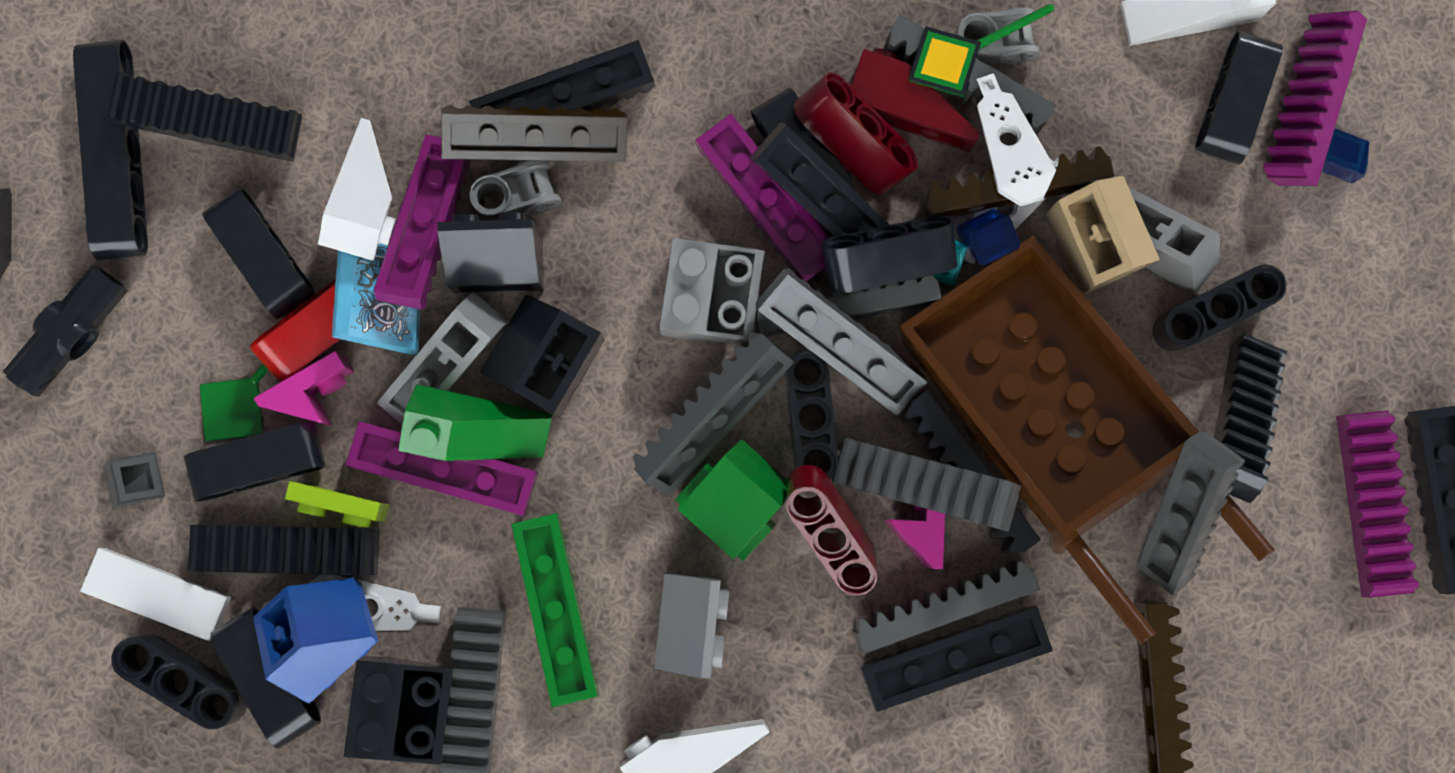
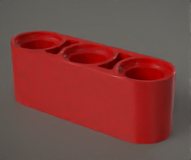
M336 278L250 344L249 348L279 383L293 376L340 340L332 337Z

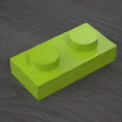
M289 481L285 495L286 500L299 503L298 512L318 517H325L327 510L344 513L343 523L364 528H370L371 520L385 522L390 505L294 481Z

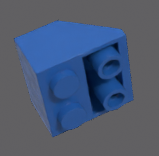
M356 578L287 586L253 617L265 679L308 704L325 689L331 687L341 674L359 658L364 657L372 646L378 642L362 584Z

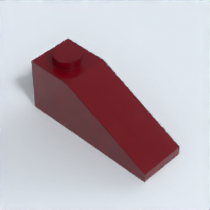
M879 48L873 49V51L863 49L851 86L891 127L970 153L978 140L979 132L935 89L909 82L908 79L912 67L908 63L898 60L896 54Z

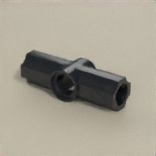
M92 264L62 301L51 303L37 316L32 326L35 333L3 370L7 376L6 378L29 394L40 397L69 361L83 356L96 342L99 336L97 327L128 290L112 275Z

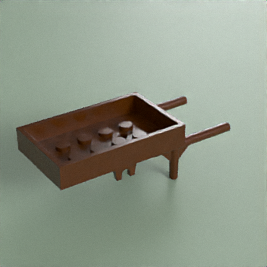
M1032 236L900 325L901 341L965 423L969 437L973 442L977 441L980 444L989 463L994 461L1010 482L1021 485L1020 496L1051 534L1052 551L1056 554H1062L1067 550L1139 644L1142 645L1157 633L1081 538V535L1164 477H1172L1185 441L1199 431L1037 239ZM1070 429H1077L1082 433V436L1072 438L1066 432ZM1228 494L1225 497L1228 500L1227 503L1219 510L1222 512V518L1259 562L1264 560L1275 549Z

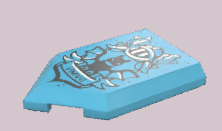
M379 244L374 261L338 250L332 337L417 355L419 351L421 310L377 301L373 291L388 245Z

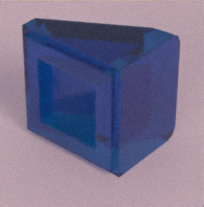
M1335 128L1322 172L1352 184L1362 179L1367 171L1370 142Z
M994 208L955 228L962 242L968 245L967 249L980 265H986L1020 247V241L1011 218Z

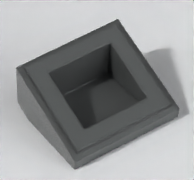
M156 452L108 460L103 465L112 510L165 497Z

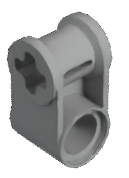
M1024 7L998 12L972 13L962 19L954 34L964 37L965 33H973L981 39L1034 12V10ZM1031 23L980 49L976 59L985 64H1015L1036 59L1039 57L1040 51L1039 47L1034 45Z
M527 160L512 168L477 179L471 186L469 194L470 202L479 219L482 221L497 220L498 214L507 212L523 213L526 216L537 215L558 207L562 200L559 194L554 193L547 172L550 168L549 161ZM533 180H535L539 189L538 194L535 193L532 184ZM489 192H499L504 195L503 203L495 209L482 207V198Z

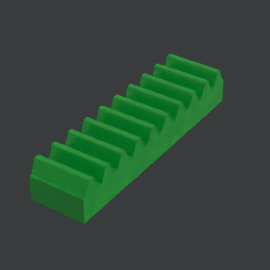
M559 513L512 523L511 526L551 707L598 697L599 687L595 678L594 665L590 656V647L586 638V629L582 620V611L578 602V594L570 567V558L566 549V540L562 531Z

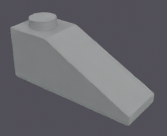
M1129 188L1160 261L1146 267L1161 278L1195 295L1221 262L1219 233Z
M472 292L453 310L378 400L377 404L403 425L405 409L416 384L449 391L508 321L477 294Z

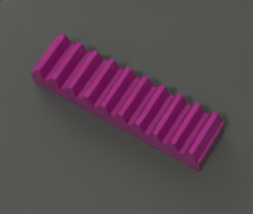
M1358 10L1309 14L1308 20L1312 30L1304 31L1303 33L1307 47H1299L1298 52L1302 63H1297L1293 66L1297 79L1289 80L1288 82L1292 96L1284 97L1283 102L1287 112L1279 113L1278 115L1282 129L1274 130L1273 135L1277 145L1269 146L1268 148L1272 162L1263 164L1267 178L1275 185H1318L1367 19Z
M732 113L695 140V144L700 154L708 160L710 167L718 173L721 181L729 187L732 195L740 201L743 209L750 214L753 222L761 228L764 236L772 242L778 254L782 255L790 269H793L796 276L800 280L804 279L809 283L825 271L822 242L829 239V237L811 215L805 212L789 194L751 161L749 157L758 147Z
M425 134L373 290L377 301L420 310L426 309L427 293H431L432 277H436L437 261H441L442 258L437 222H451L452 214L455 215L456 201L457 199L460 200L461 185H465L466 169L469 170L471 159H442L441 137Z
M1389 410L1336 416L1361 597L1373 598L1415 593V590L1419 587V582L1413 578L1412 572L1417 567L1409 555L1414 550V547L1407 540V535L1411 532V526L1404 521V517L1408 513V507L1403 505L1401 500L1406 491L1399 485L1403 471L1396 465L1400 458V452L1394 449V443L1397 441L1398 436L1391 430V425L1395 422V416L1389 413Z
M358 422L345 466L526 516L539 472L495 459L443 461L398 451L401 433L368 423Z

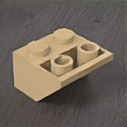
M1123 175L1095 181L1058 200L1045 214L1074 283L1083 295L1160 261Z

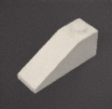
M1125 0L1120 3L1129 46L1257 22L1276 4V0Z
M361 118L323 213L318 244L374 261L379 244L389 245L396 219L388 216L392 195L371 122Z
M760 719L660 734L652 741L647 735H644L624 750L628 758L622 761L620 769L623 773H713L768 734L769 729L764 720Z

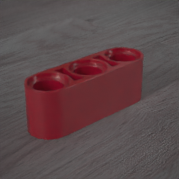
M828 72L795 100V113L801 123L872 193L884 195L918 168L917 156L910 145L840 75Z
M813 465L797 467L790 473L787 481L786 510L790 518L836 585L844 593L856 596L867 594L877 583V560L873 543L826 473ZM804 491H811L816 493L817 496L804 498L798 494ZM831 527L840 529L841 531L837 533H827L823 530ZM853 563H860L864 566L859 568H852L848 565Z

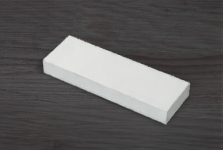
M98 548L80 590L82 593L207 641H211L210 633L220 627L232 598L229 595L107 548Z

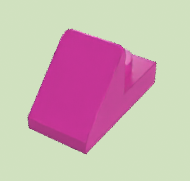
M334 351L256 396L254 400L259 407L332 426L316 394L320 392L322 396H326L339 390L347 383L344 378L352 374L354 370L346 356Z
M912 505L914 512H920L919 521L883 519L886 525L926 568L943 569L945 514Z

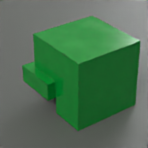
M741 439L720 459L714 468L707 463L675 501L680 504L678 510L733 560L738 556L744 561L775 527L776 524L770 518L787 500L788 480Z

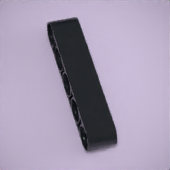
M122 39L77 44L73 50V65L88 245L96 260L146 255L148 252V235L139 129L107 123L104 119L113 73L121 72L134 78L131 50L126 41Z

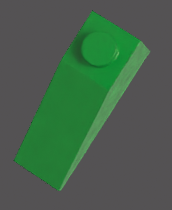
M416 384L405 409L398 451L443 461L544 457L553 414Z

